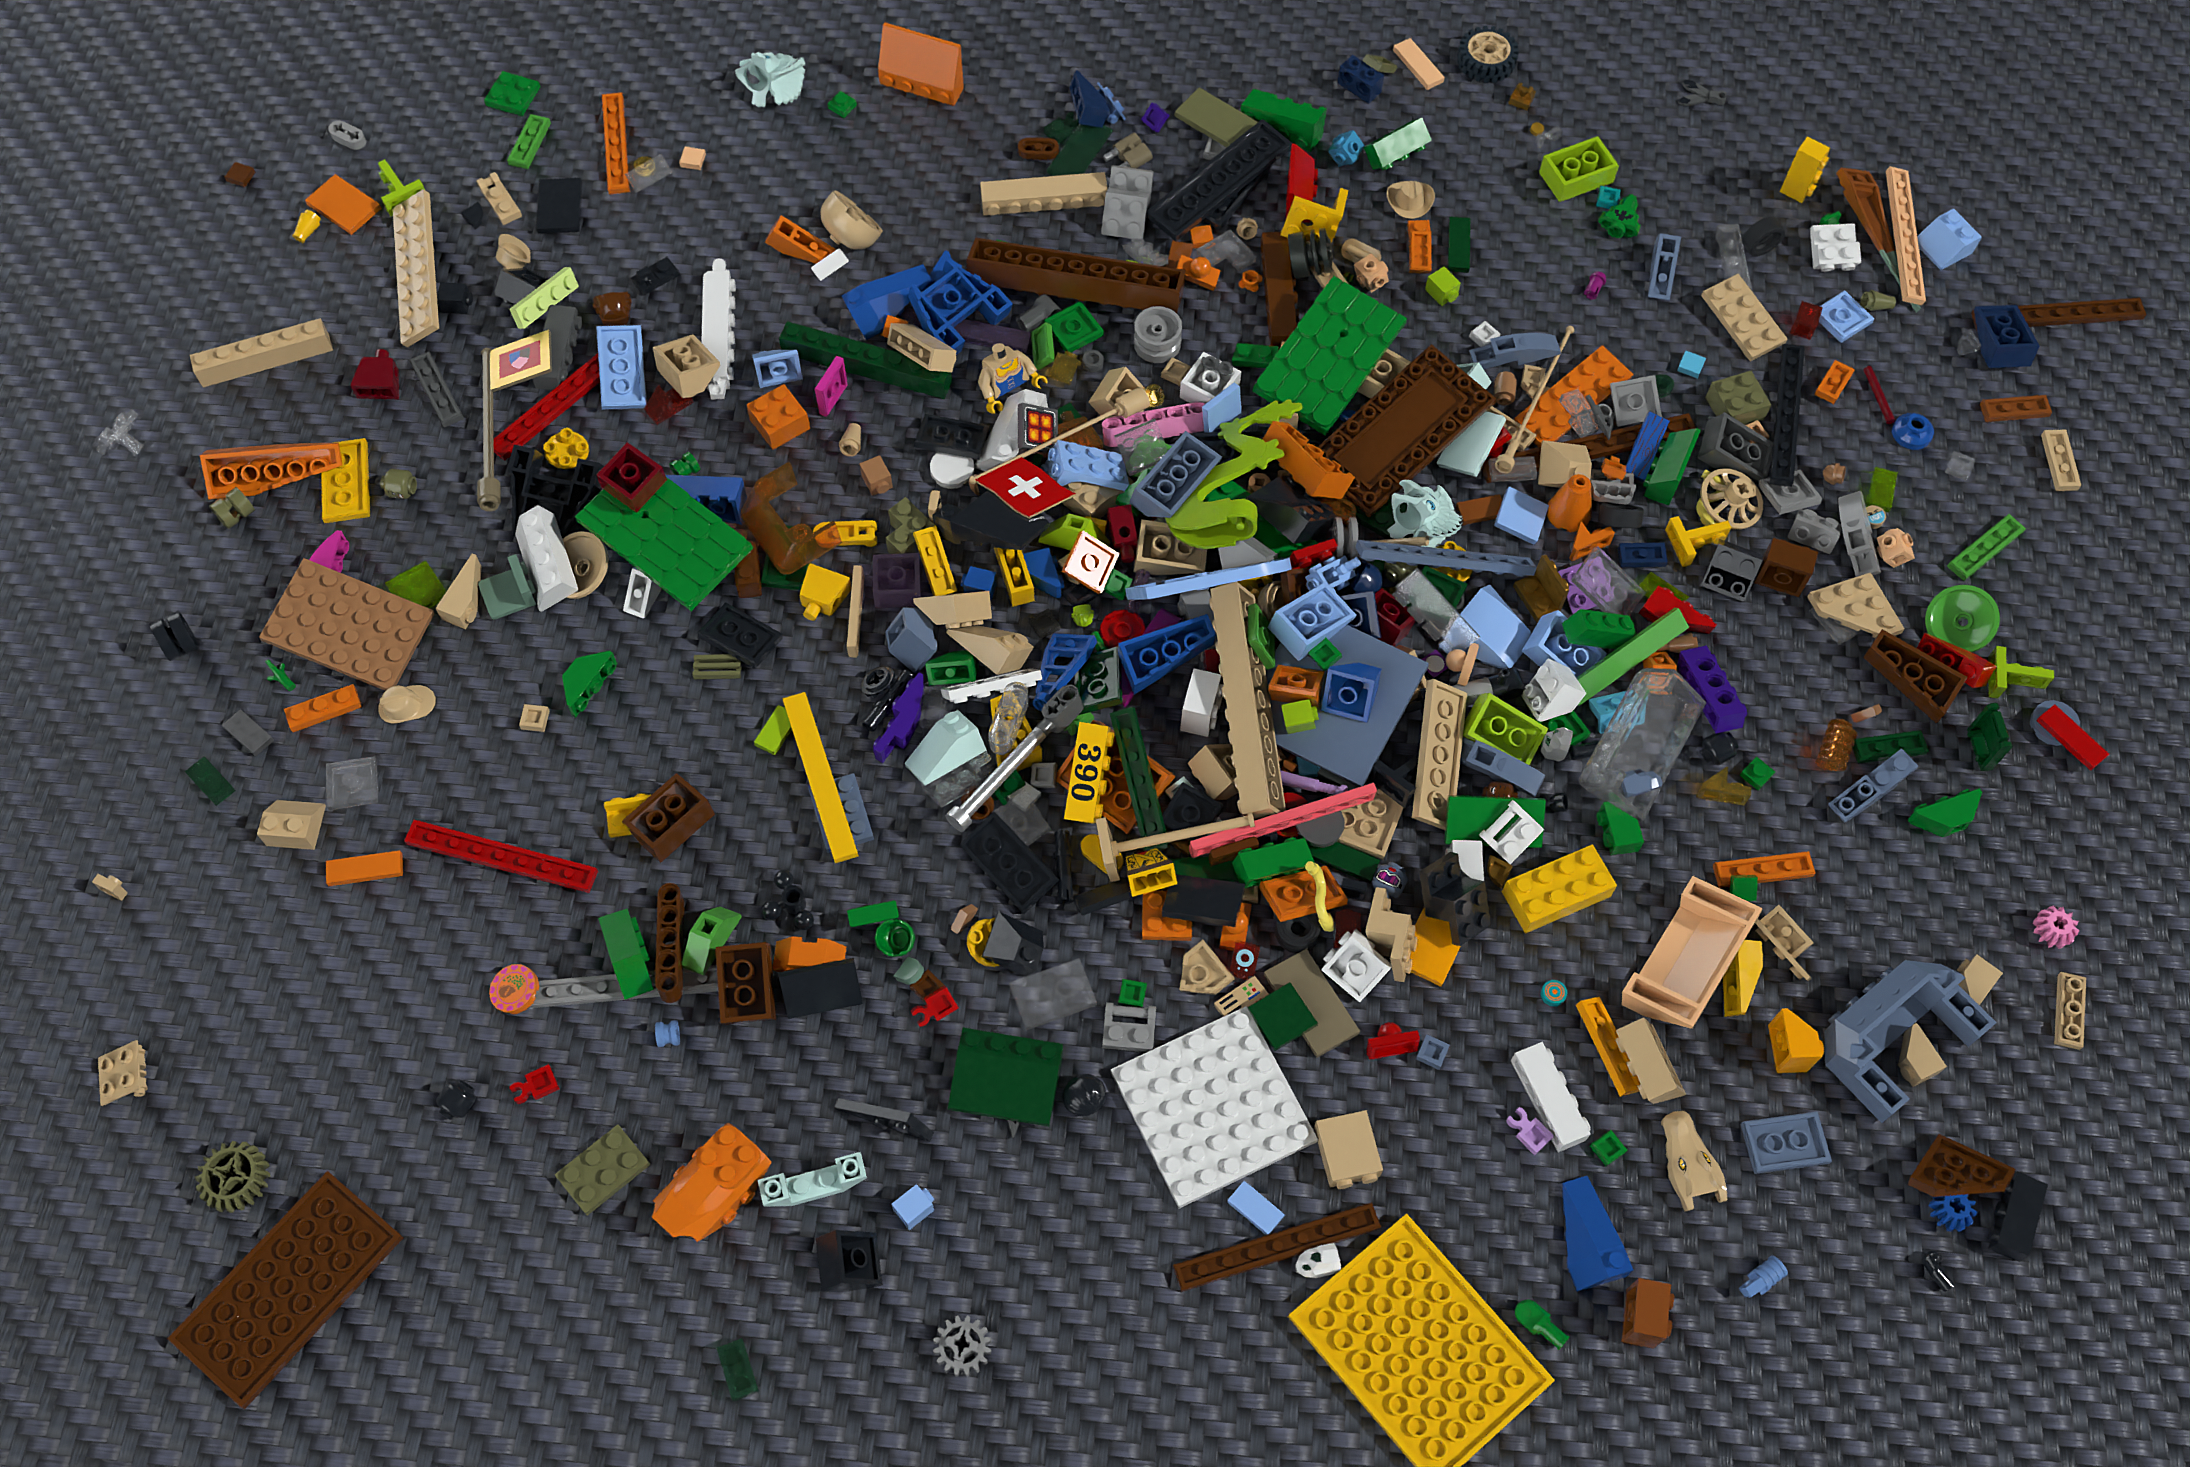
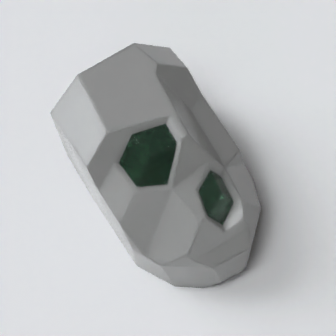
M1562 727L1546 733L1541 746L1543 756L1546 759L1559 762L1564 760L1571 744L1573 731Z

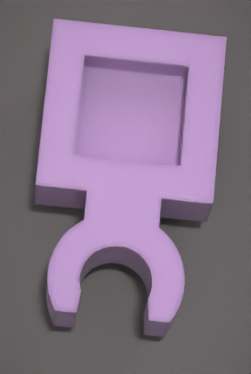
M1519 1107L1515 1112L1520 1116V1121H1515L1509 1116L1506 1122L1511 1128L1520 1130L1516 1137L1535 1156L1553 1139L1554 1135L1536 1117L1530 1122L1527 1119L1525 1110Z

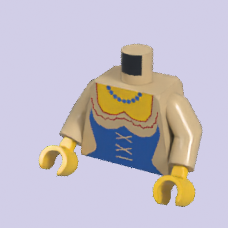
M1001 343L995 344L992 347L993 354L983 359L982 370L978 379L985 400H988L986 409L992 414H995L994 405H996L998 411L1003 410V404L1000 401H995V399L1030 380V375L1032 376V385L1034 387L1040 388L1037 384L1039 378L1045 384L1048 383L1045 376L1037 374V368L1028 356L1019 350L1013 351L1009 346H1004Z

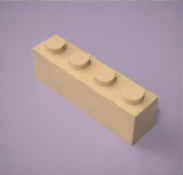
M891 323L887 341L888 345L929 371H953L957 352L955 349L913 324Z

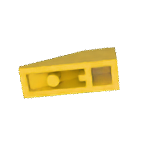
M1744 940L1723 976L1725 1017L1746 1014L1763 968L1762 941Z

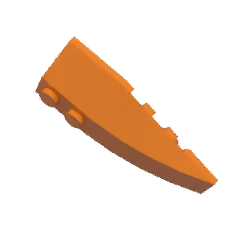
M298 443L206 450L200 455L208 499L226 498L225 494L235 487L245 496H255L343 465L339 443Z

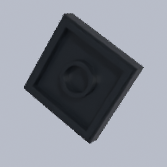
M1182 782L1162 813L1165 828L1169 831H1176L1214 823L1223 811L1224 805ZM1207 834L1186 838L1185 840L1190 842L1205 837Z

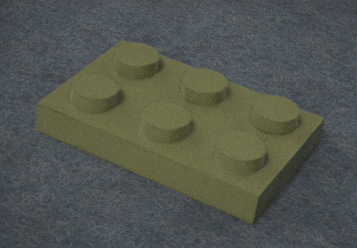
M617 1124L554 1175L588 1216L649 1167L650 1163Z

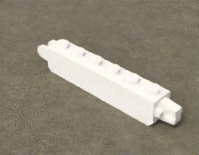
M722 258L713 261L712 271H707L703 275L701 343L720 361L719 369L706 387L710 392L711 400L724 399L726 389H730V380H734V370L730 365L731 362H734V350L731 349V345L735 344V337L731 327H735V316L732 314V309H735V297L732 296V292H736L735 279H731L730 271L726 269V263Z

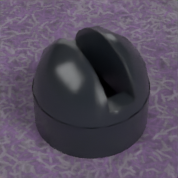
M1565 792L1556 793L1550 797L1549 801L1553 803L1549 806L1553 811H1568V797Z

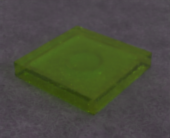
M426 560L385 582L392 594L426 608L439 603L447 592Z

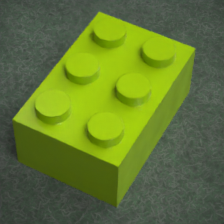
M1596 136L1544 155L1539 173L1558 201L1562 202L1600 188V186L1613 183L1619 165L1601 139Z

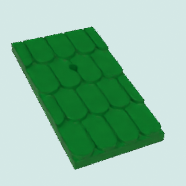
M1333 276L1315 299L1314 304L1300 320L1296 329L1276 353L1274 359L1258 378L1252 392L1270 403L1278 401L1281 404L1288 399L1292 403H1301L1303 408L1295 412L1298 414V419L1326 435L1404 327L1407 318Z
M669 478L637 513L603 489L600 494H597L575 516L582 526L689 611H692L753 549L752 544L744 536L723 522L720 517L691 497L688 492Z

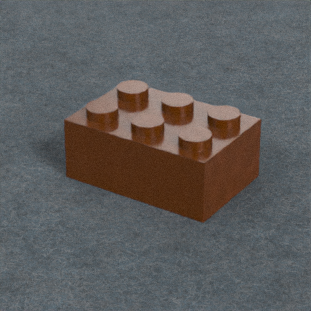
M760 942L715 947L720 1023L729 1025L776 1020L771 944Z

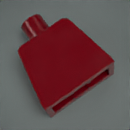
M378 349L376 350L375 357L361 358L351 382V388L357 399H399V371L394 359L389 357L388 351Z
M1131 504L1108 508L1107 530L1112 549L1120 553L1122 563L1132 562L1135 560L1134 552L1136 551L1138 540Z

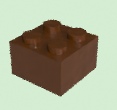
M1773 538L1763 555V561L1754 583L1799 597L1813 574L1818 551L1789 543L1786 540Z

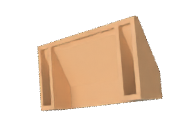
M1692 876L1681 894L1678 911L1641 972L1639 974L1634 972L1622 991V1006L1648 1018L1693 1029L1760 915L1762 908Z

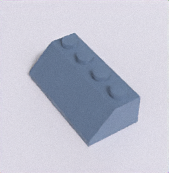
M1185 431L1134 489L1129 503L1146 516L1171 518L1217 465L1222 456Z

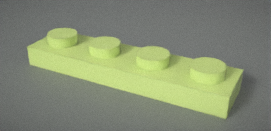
M564 267L510 308L518 329L526 328L547 312L550 305H556L579 287L571 267Z

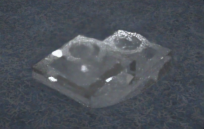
M1142 238L1132 239L1131 243L1123 245V250L1138 263L1156 266L1168 264V255L1161 254L1158 250H1153V243L1145 242Z
M1576 389L1561 395L1558 401L1571 415L1568 423L1582 438L1596 433L1599 428L1595 416L1582 393Z

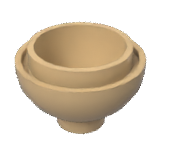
M1273 581L1266 584L1256 601V604L1269 623L1275 612L1284 607L1281 581Z

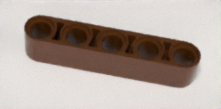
M666 883L658 890L655 985L664 1002L674 1003L681 998L683 993L684 899L676 884ZM675 918L673 921L667 922V920ZM675 940L671 944H666L668 941ZM668 963H674L670 967H665ZM674 985L671 989L664 990L667 986Z

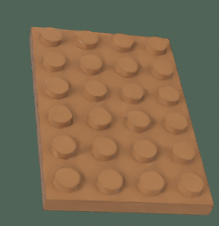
M303 558L259 638L263 642L386 691L388 688L397 685L432 620L434 611Z

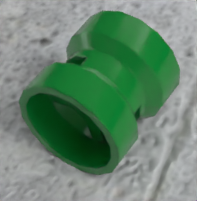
M690 452L683 454L680 460H674L669 463L674 475L688 476L691 473L696 474L701 470L697 460Z

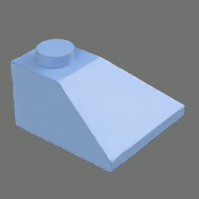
M771 350L752 354L760 388L803 379L797 350Z

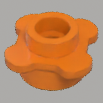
M1247 270L1242 273V280L1238 282L1240 288L1256 292L1259 289V283L1262 282V276L1254 270Z

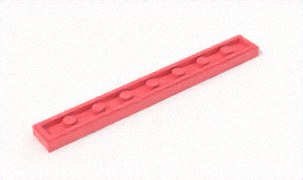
M1374 783L1255 820V827L1250 828V825L1229 829L1190 841L1189 852L1191 857L1195 858L1227 844L1253 836L1260 837L1372 801L1377 792Z

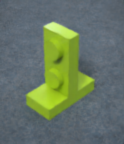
M384 159L378 162L381 170L378 174L384 184H389L387 187L390 193L381 197L391 217L393 216L394 207L421 190H425L419 179L403 186Z
M1996 646L1988 656V661L1997 666L1988 681L1990 698L1998 699L2007 689V684L2046 689L2054 679V670L2039 666H2021L2018 663L2007 664L2006 647Z

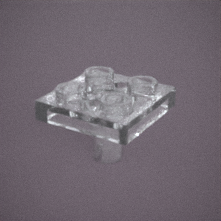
M133 409L128 413L121 412L114 420L113 428L107 427L99 435V439L96 441L99 443L96 450L104 456L119 442L136 456L145 445L128 432L135 424L139 414Z

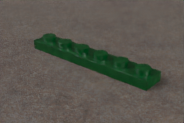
M1135 707L1112 712L1110 717L1140 836L1143 838L1166 833ZM1167 842L1143 848L1144 851L1153 848L1165 850L1170 848V844Z

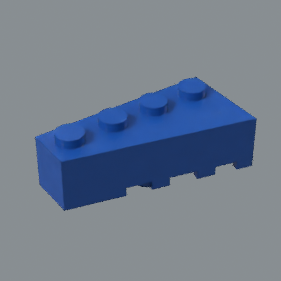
M666 475L667 478L688 492L691 497L720 517L722 521L742 524L748 505L743 478Z
M1208 614L1118 643V655L1134 695L1214 645L1216 634Z

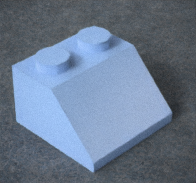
M1955 209L1938 216L1917 236L1919 249L1940 271L1971 255L1982 238Z

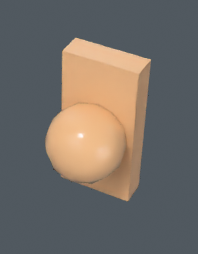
M1471 642L1467 654L1463 650L1454 649L1446 656L1447 667L1453 672H1461L1457 684L1467 685L1479 644Z

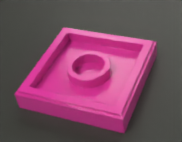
M835 357L815 387L819 414L825 417L828 416L848 385L844 360L841 357Z

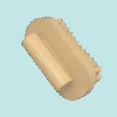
M1348 239L1342 245L1341 252L1343 257L1354 263H1357L1371 253L1381 261V253L1377 249L1359 240Z

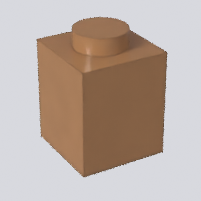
M880 455L860 463L861 476L872 496L885 493L893 488L891 474Z

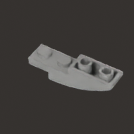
M1862 491L1839 497V512L1847 553L1851 557L1855 576L1858 577L1870 572L1872 575L1881 573Z

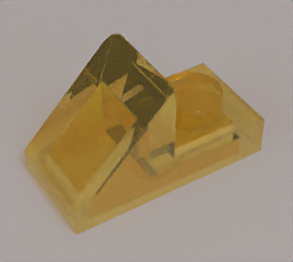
M1725 767L1701 785L1696 798L1744 806L1751 796V787L1744 786L1741 783H1727L1728 767Z

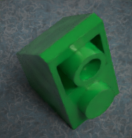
M1603 802L1597 812V821L1599 826L1603 828L1604 846L1609 849L1610 856L1639 852L1644 839L1638 820L1610 802Z

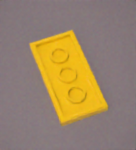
M366 438L333 442L339 443L343 465L321 473L322 520L324 523L370 517L368 442Z

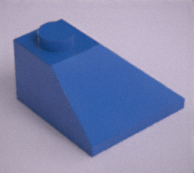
M1362 663L1329 667L1321 711L1367 723L1378 690L1382 668Z

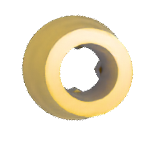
M305 210L304 213L300 214L292 236L297 241L304 243L320 226L321 218L314 212Z

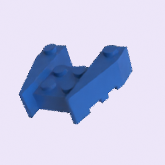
M947 258L942 270L945 275L923 292L915 284L911 285L908 297L923 331L955 349L957 355L962 351L965 340L954 329L956 325L978 310L992 326H995L1009 315L1013 303L998 287L993 284L989 285L981 280L982 277L969 273L962 268V265Z

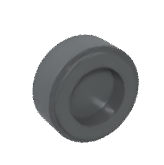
M1096 350L1085 352L1082 356V367L1088 372L1101 370L1104 361L1103 355Z

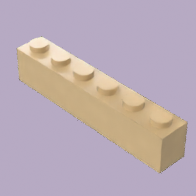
M1105 172L980 182L983 216L1100 207L1105 204L1106 191L1108 190Z
M321 318L191 354L190 359L197 379L202 387H207L333 351L329 333Z

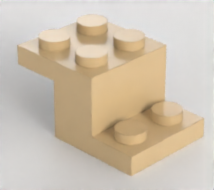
M1376 887L1366 927V936L1375 944L1373 949L1381 956L1390 957L1394 981L1404 982L1406 973L1410 974L1412 969L1411 951L1415 952L1417 947L1415 925H1412L1411 915L1394 913L1390 910L1391 899L1387 898L1386 889Z

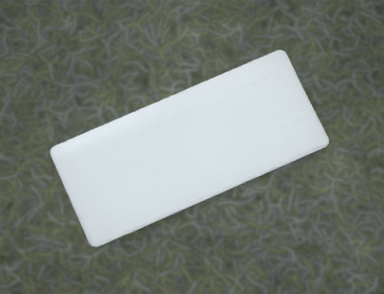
M838 248L812 266L811 269L821 281L849 262L841 249Z

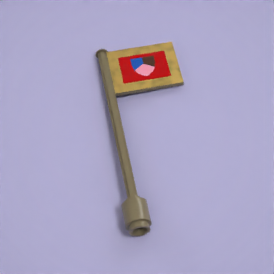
M549 330L493 350L491 348H484L481 351L483 356L484 478L477 482V503L484 511H494L501 503V484L494 478L493 392L552 372L551 332Z

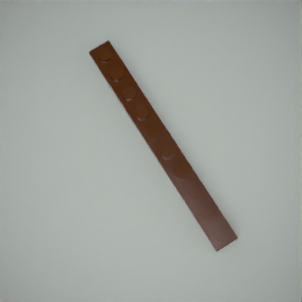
M1690 414L1665 418L1669 420V424L1662 440L1666 441L1669 433L1695 429L1696 427ZM1642 424L1613 430L1609 440L1604 433L1560 443L1586 446L1590 460L1632 450ZM1541 447L1516 452L1513 456L1515 465L1512 471L1507 474L1501 473L1495 468V462L1498 457L1486 459L1481 470L1487 484L1539 472Z

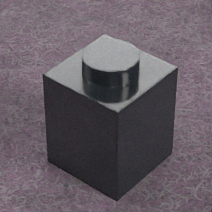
M440 282L437 303L442 313L468 314L469 305L473 303V295L469 292L466 283Z

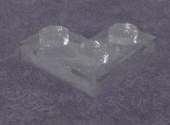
M1231 229L1197 249L1198 257L1207 258L1211 263V267L1227 259L1240 272L1256 262L1254 253Z

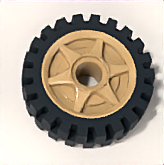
M1479 26L1475 27V30H1469L1468 34L1465 33L1458 48L1457 63H1459L1460 70L1463 69L1465 75L1469 73L1468 77L1470 79L1476 77L1477 82L1484 79V83H1488L1489 80L1492 83H1496L1497 79L1502 81L1505 77L1508 78L1510 73L1514 71L1519 53L1518 43L1515 42L1513 36L1510 37L1509 32L1503 33L1504 29L1499 28L1497 31L1495 26H1491V29H1488V26H1483L1481 30Z

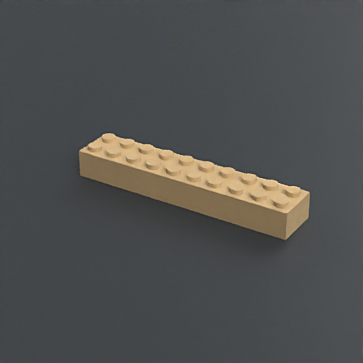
M1232 582L1210 589L1211 598L1209 603L1212 611H1214L1212 624L1214 631L1217 633L1218 641L1215 643L1221 661L1219 672L1223 677L1224 683L1222 694L1227 704L1225 716L1230 726L1228 738L1233 747L1231 760L1236 768L1237 776L1234 782L1240 797L1238 809L1243 816H1248L1247 813L1252 812L1255 821L1286 811L1266 670L1248 643V605L1256 603L1255 596L1238 582Z

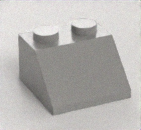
M1253 536L1246 540L1236 541V546L1218 548L1222 570L1263 563L1278 558L1277 553Z

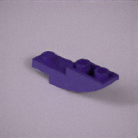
M919 672L915 678H911L902 696L896 697L892 704L894 718L888 723L883 736H879L873 744L875 759L881 763L886 760L896 745L905 749L917 729L925 698L922 673Z

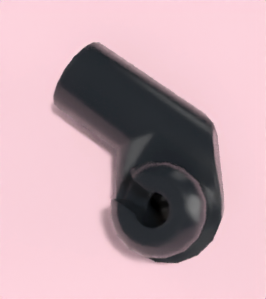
M1929 1251L1922 1258L1923 1266L1944 1292L1950 1290L1954 1286V1282L1940 1267L1941 1256L1935 1251Z

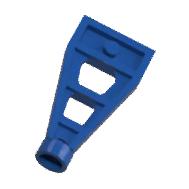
M1053 633L1044 650L1040 669L1042 680H1038L1036 696L1032 702L1037 710L1042 711L1043 706L1061 687L1067 685L1089 659L1097 643L1095 635ZM1056 657L1073 658L1067 666L1054 665ZM1049 675H1061L1056 682H1047Z

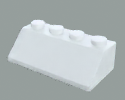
M1024 389L1007 398L1003 410L1000 412L985 442L980 458L974 464V468L987 471L1028 451L1018 448V404L1027 403L1048 408L1046 394Z
M537 505L520 515L515 535L523 561L529 572V580H532L536 590L534 596L538 609L542 612L578 591V587L554 513Z

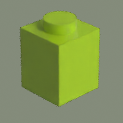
M1442 267L1428 276L1425 290L1443 306L1448 302H1453L1458 297L1461 282L1445 267Z
M1310 699L1281 705L1288 734L1316 729L1315 721L1319 720L1317 707L1311 706Z

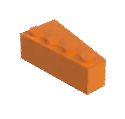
M1273 421L1262 440L1268 442L1278 439L1279 445L1276 448L1283 450L1285 454L1282 458L1277 459L1280 462L1279 466L1287 470L1292 475V479L1305 488V492L1311 497L1316 498L1319 496L1342 499L1355 476L1350 472L1347 474L1339 470L1340 464L1335 460L1331 461L1323 457L1324 451L1312 444H1307L1309 439L1289 423Z

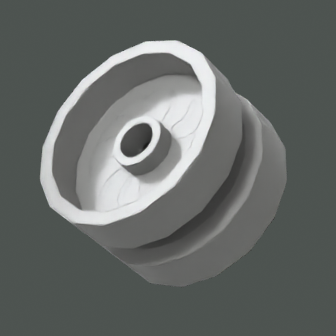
M1156 306L1143 310L1137 316L1134 324V349L1137 354L1145 361L1152 363H1164L1174 358L1181 348L1182 321L1178 314L1169 308Z

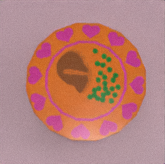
M512 964L503 968L495 975L491 982L489 991L491 1003L496 1009L504 1013L518 1014L525 1011L536 999V991H539L538 977L530 968L521 964Z

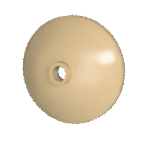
M580 531L562 539L578 587V591L566 597L570 599L582 598L592 593L603 581L608 568V551L603 541L592 533Z

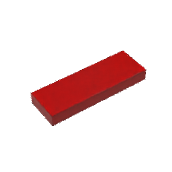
M2055 704L2036 720L2090 771L2110 755Z

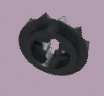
M890 666L876 667L863 678L861 690L867 697L872 696L875 698L878 694L883 695L884 691L891 689L890 685L896 682L894 679L896 674Z

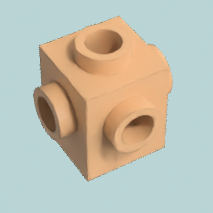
M1372 253L1354 264L1358 283L1362 288L1366 287L1371 293L1389 282L1387 276L1388 267Z
M1896 528L1887 530L1883 535L1877 537L1879 556L1893 568L1915 559L1911 547L1913 546V540L1908 533H1904Z

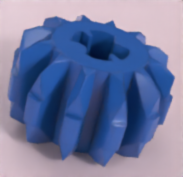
M1968 1194L1932 1196L1934 1200L1929 1202L1928 1206L1935 1211L1930 1213V1217H1937L1939 1219L1937 1226L1945 1224L1947 1231L1951 1232L1954 1228L1959 1232L1963 1231L1965 1226L1969 1227L1974 1222L1972 1218L1977 1215V1211L1971 1207L1975 1205L1976 1201H1969L1967 1199Z

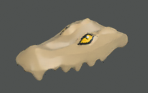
M1675 1111L1666 1115L1662 1119L1661 1125L1664 1127L1667 1138L1665 1144L1666 1157L1668 1159L1667 1170L1669 1180L1681 1201L1684 1212L1694 1209L1692 1197L1715 1192V1197L1719 1203L1727 1201L1725 1178L1721 1168L1696 1132L1689 1113Z

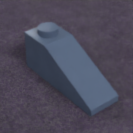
M1660 233L1656 237L1651 261L1648 298L1670 300L1681 236Z

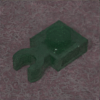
M1069 112L1064 120L1058 117L1044 127V134L1056 140L1059 144L1071 136L1073 129L1079 128L1081 124H1079L1078 119L1072 121L1074 113Z

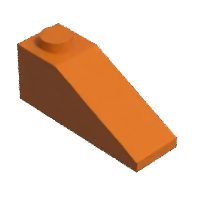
M782 215L775 222L765 240L766 244L783 254L815 264L836 251L835 248Z

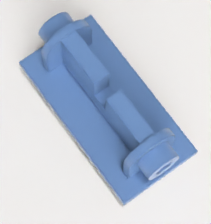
M1098 82L1097 84L1100 87L1098 91L1105 98L1107 107L1110 109L1107 121L1114 124L1120 116L1125 120L1126 118L1122 114L1124 110L1118 100L1114 102L1111 99L1114 95L1107 86L1103 88Z

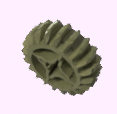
M232 1141L230 1146L221 1143L220 1151L211 1149L213 1155L210 1158L207 1156L203 1157V1160L206 1162L205 1166H197L198 1170L202 1172V1174L195 1176V1180L200 1183L196 1186V1190L201 1193L200 1199L206 1202L210 1208L216 1207V1210L219 1212H224L226 1209L229 1213H234L236 1207L239 1210H245L246 1202L254 1205L253 1197H263L259 1190L260 1188L268 1187V1183L263 1180L271 1177L270 1173L266 1171L270 1166L267 1161H264L265 1155L259 1152L256 1146H250L247 1142L243 1141L240 1145L237 1141ZM247 1159L249 1160L251 1165L250 1176L245 1174L247 1168L245 1163ZM216 1177L220 1179L219 1194H217L215 1189Z

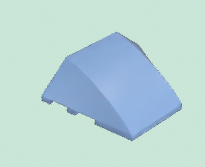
M1489 584L1478 591L1457 617L1438 650L1445 652L1446 650L1460 649L1467 654L1470 643L1473 642L1479 644L1476 659L1480 660L1481 663L1499 669L1512 668L1523 654L1522 649L1532 632Z

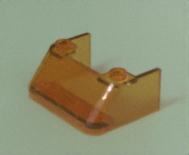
M790 462L785 463L756 481L740 513L745 526L777 570L782 574L795 572L842 543L834 521L815 532L806 524H797L788 529L770 505L769 501L798 485Z

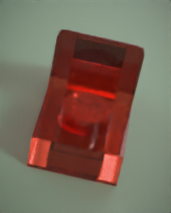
M658 386L646 404L644 411L656 425H659L691 405L693 399L692 397L682 398L674 388L665 392Z

